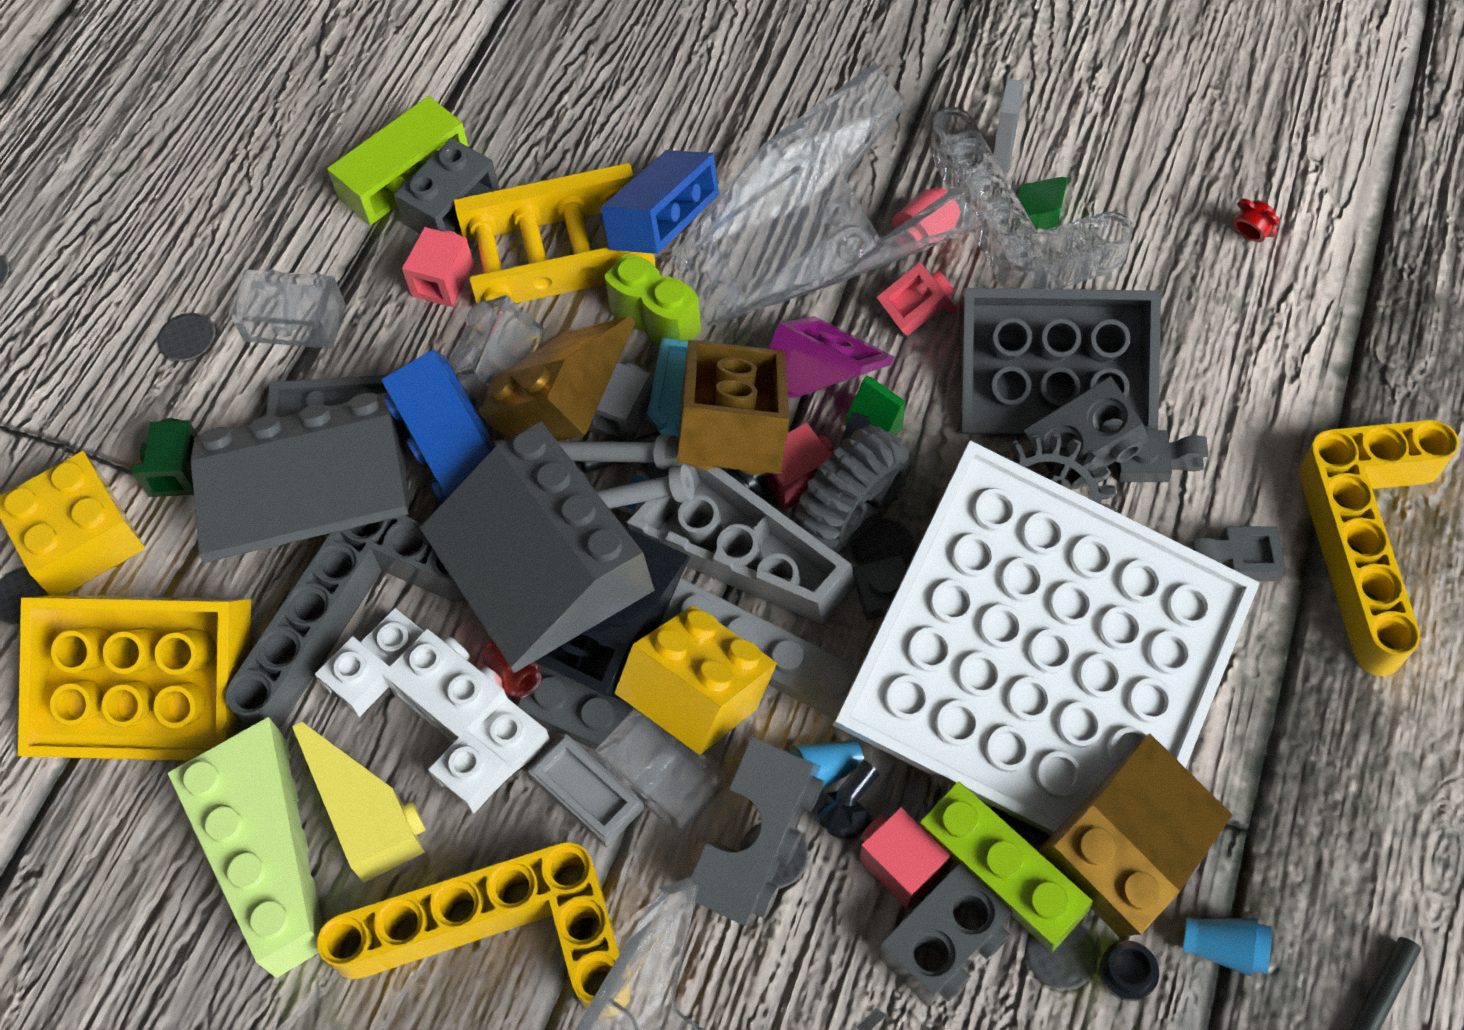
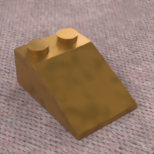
M628 316L562 333L497 375L487 388L488 396L479 414L507 440L541 421L557 441L586 435L635 321Z
M1149 733L1037 851L1093 900L1091 909L1118 937L1141 935L1181 891L1233 814Z

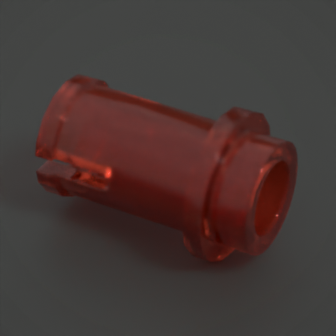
M492 639L482 648L480 657L483 660H481V663L499 675L502 680L501 685L507 694L524 698L532 695L539 688L542 676L538 663L532 662L513 673Z

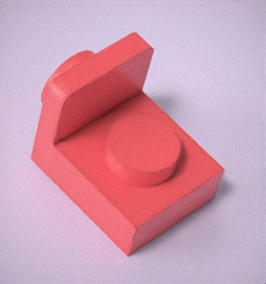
M921 262L876 297L906 336L920 327L943 307L950 315L958 310L949 298L956 292L940 270L931 275Z

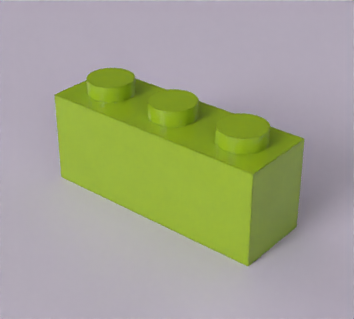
M428 95L327 168L337 197L371 226L397 207L394 194L406 180L410 179L428 161L434 152L439 151L451 138L468 146L462 121Z
M960 781L948 791L920 822L921 827L951 855L950 860L956 865L962 863L1013 911L1011 916L1051 953L1054 952L1090 911L1093 900Z

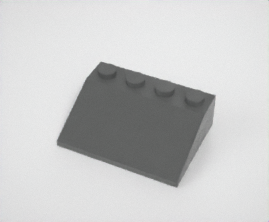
M964 288L959 301L961 434L1026 435L1024 432L1026 428L1109 377H1112L1142 421L1145 430H1158L1161 290ZM1119 419L1108 420L1101 426L1099 431L1103 433L1114 432L1121 426L1123 421Z
M364 393L351 398L349 402L332 406L316 404L304 408L300 413L280 418L274 415L263 416L254 420L249 425L232 429L215 427L205 431L201 436L195 437L191 456L199 555L202 563L408 515L405 446L399 423L389 411L383 398L388 393L380 395Z
M542 421L497 445L420 527L425 539L513 673L655 591L644 553Z

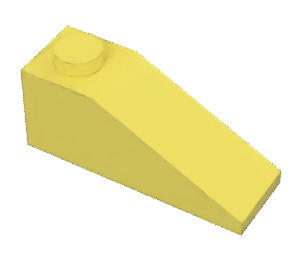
M300 722L292 726L348 863L363 883L425 853L418 834L426 831V828L413 801L403 804L392 787L305 723Z

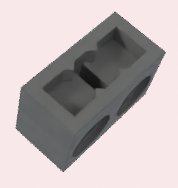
M1112 377L1107 378L1024 430L1029 439L1031 434L1037 433L1041 439L1042 448H1049V438L1052 433H1058L1061 436L1060 450L1066 447L1073 438L1079 440L1081 448L1076 456L1078 459L1090 450H1094L1098 454L1097 461L1089 468L1090 471L1098 467L1108 466L1115 461L1118 463L1125 462L1141 451L1143 444L1150 441L1142 421ZM1119 419L1123 421L1121 426L1114 432L1103 433L1099 431L1101 426L1108 420ZM1043 462L1049 472L1054 470L1057 462ZM1072 468L1067 478L1068 484L1066 488L1079 489L1086 486L1082 476Z
M959 863L881 943L878 958L928 1007L940 996L949 1002L972 977L965 969L979 954L986 960H989L1010 937L1011 934L1004 927L1007 925L1013 911L962 863ZM963 907L974 909L981 916L983 926L976 930L965 929L956 922L953 912ZM921 948H933L943 956L945 967L935 972L923 970L916 963L914 953Z

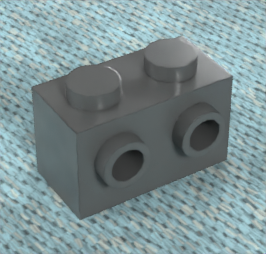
M451 138L439 151L434 152L410 179L400 186L394 197L403 224L421 234L424 227L458 233L461 228L454 200L500 189L493 161Z

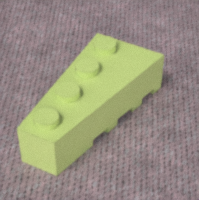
M267 717L168 772V775L256 963L277 978L319 953L317 938L323 927L315 881L310 872L307 856L309 849L305 831L301 826L297 805L299 799L296 783L291 775L287 739L272 720Z

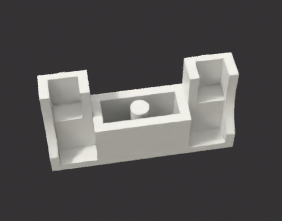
M394 608L361 642L352 636L315 673V676L328 692L331 693L333 691L341 697L358 717L390 687L396 697L453 743L428 771L436 783L441 787L445 785L462 800L465 807L474 814L504 781L518 769L532 761L550 742L549 735L542 725L507 698L504 691L508 686L495 671L487 666H484L481 670L477 669L467 661L470 655L455 639L446 636L442 641L429 629L423 631Z

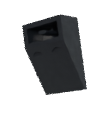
M624 527L644 553L655 591L534 661L605 696L619 699L622 698L615 694V690L632 645L660 626L691 557Z

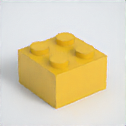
M84 451L75 454L0 495V520L29 574L49 595H66L146 549L107 481Z
M692 605L632 645L615 694L694 752L701 755L757 710L777 662L761 652L755 644L742 639L723 626L713 615Z

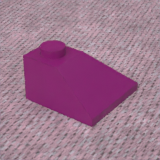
M815 316L779 323L768 348L786 351L788 398L806 395L891 365L894 356Z

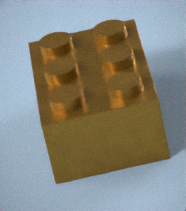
M688 340L681 396L677 463L689 464L694 468L703 470L715 467L739 469L750 475H763L765 473L781 474L790 419L786 351Z

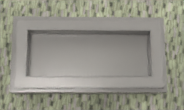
M1007 78L991 174L1006 176V173L1009 172L1025 86L1022 80Z
M567 734L528 771L530 778L606 848L644 810L643 802Z

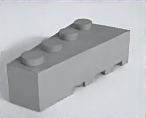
M685 464L689 468L694 481L695 491L693 499L677 502L673 496L646 501L627 522L629 529L690 555L691 557L686 567L822 625L855 587L851 563L719 467L703 470Z

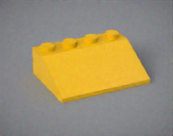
M45 595L21 598L18 756L190 761L233 737L237 717L226 702V690L250 653L251 599Z

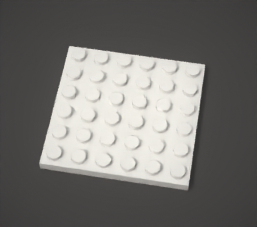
M969 441L836 716L833 726L952 786L960 781L981 801L1052 835L1147 734L1150 733L1186 768L1260 582Z

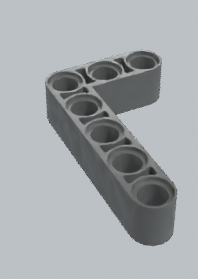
M404 515L329 534L226 690V702L229 708L246 728L255 725L267 717L272 720L278 729L286 721L382 571L447 600L455 602L466 601L450 575L446 574V569L422 534L420 527L423 523ZM377 529L373 534L362 537L366 532ZM420 548L416 553L404 556L408 550ZM351 569L346 575L335 578L339 572ZM323 610L319 617L307 621L311 614ZM295 653L290 661L278 664L285 655ZM266 696L265 701L255 709H249L254 700Z

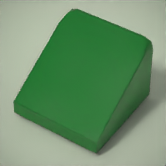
M1057 177L1021 184L1011 223L1056 231L1068 178Z
M866 376L862 380L849 409L845 425L847 426L853 411L869 416L870 425L880 426L886 432L891 431L896 435L903 428L905 400L872 377Z

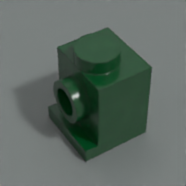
M166 418L158 422H150L147 441L142 442L140 447L141 464H133L132 474L149 497L194 495L191 456L194 439L198 434L189 420Z

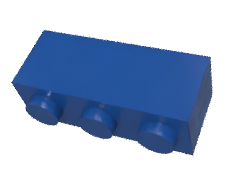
M665 150L601 206V224L606 231L609 250L658 254L720 195L713 153Z
M431 350L381 380L388 391V394L383 396L386 406L397 421L404 420L412 435L407 439L408 445L421 464L428 463L436 478L431 482L432 488L440 502L443 503L496 446L446 356Z

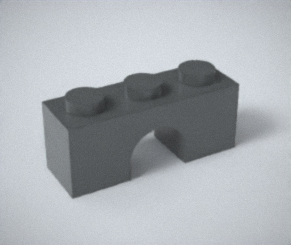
M751 737L729 790L745 796L757 807L761 817L759 836L749 848L743 851L731 849L718 842L705 843L683 897L743 926L754 923L757 916L765 919L772 908L779 890V886L772 884L780 862L786 865L790 863L800 842L801 833L794 829L802 810L805 809L811 812L821 793L824 780L817 778L821 766L762 739Z

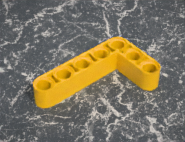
M1437 420L1323 431L1314 438L1298 469L1299 479L1354 657L1359 666L1375 676L1394 674L1418 647L1420 631L1372 489L1427 484L1440 476L1457 452L1459 439L1454 429ZM1350 546L1357 548L1363 554L1354 551ZM1364 592L1373 594L1378 601L1369 598ZM1379 638L1388 641L1394 649L1384 646Z
M571 842L560 843L337 915L327 921L321 928L317 938V949L321 958L342 977L353 980L365 978L553 916L571 984L583 1008L596 1016H611L620 1011L627 1002L629 995V982L596 869L588 851L581 845ZM576 865L584 869L581 879L573 885L565 886L557 883L558 875L564 868ZM515 883L529 885L528 894L523 900L512 904L503 902L504 893L511 885ZM464 900L474 902L472 913L466 919L458 922L449 921V913L455 904ZM408 918L418 919L416 931L405 940H394V932L400 922ZM583 918H594L600 922L598 931L587 940H578L571 936L573 926ZM352 936H361L359 950L349 958L339 959V950L345 940ZM599 972L612 973L616 977V981L609 993L604 996L595 997L586 992L588 981L593 975Z

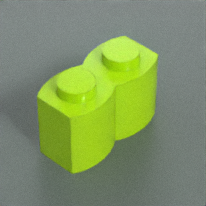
M624 254L604 275L609 307L614 317L620 319L630 316L635 321L633 329L646 331L649 338L658 346L661 344V338L688 341L694 340L701 332L699 298L695 291L679 279L661 276L658 269L648 260L636 255Z

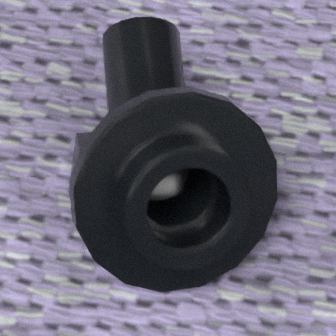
M863 759L840 786L838 791L826 793L824 805L817 811V822L830 835L841 839L855 838L859 833L864 832L872 823V817L858 800L880 773Z

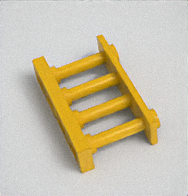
M630 163L455 199L454 205L462 235L467 238V241L477 240L484 274L469 277L479 312L489 309H502L512 304L604 285V275L624 254L642 257L655 266L654 254L609 250V247L591 251L583 221L585 216L602 213L601 206L634 178ZM565 221L573 255L547 260L539 226ZM521 230L529 264L502 270L495 236Z

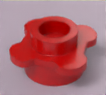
M1241 198L1237 203L1240 210L1235 214L1236 217L1232 221L1236 231L1254 242H1263L1266 237H1275L1278 233L1275 226L1278 225L1280 219L1274 209L1262 201H1250Z

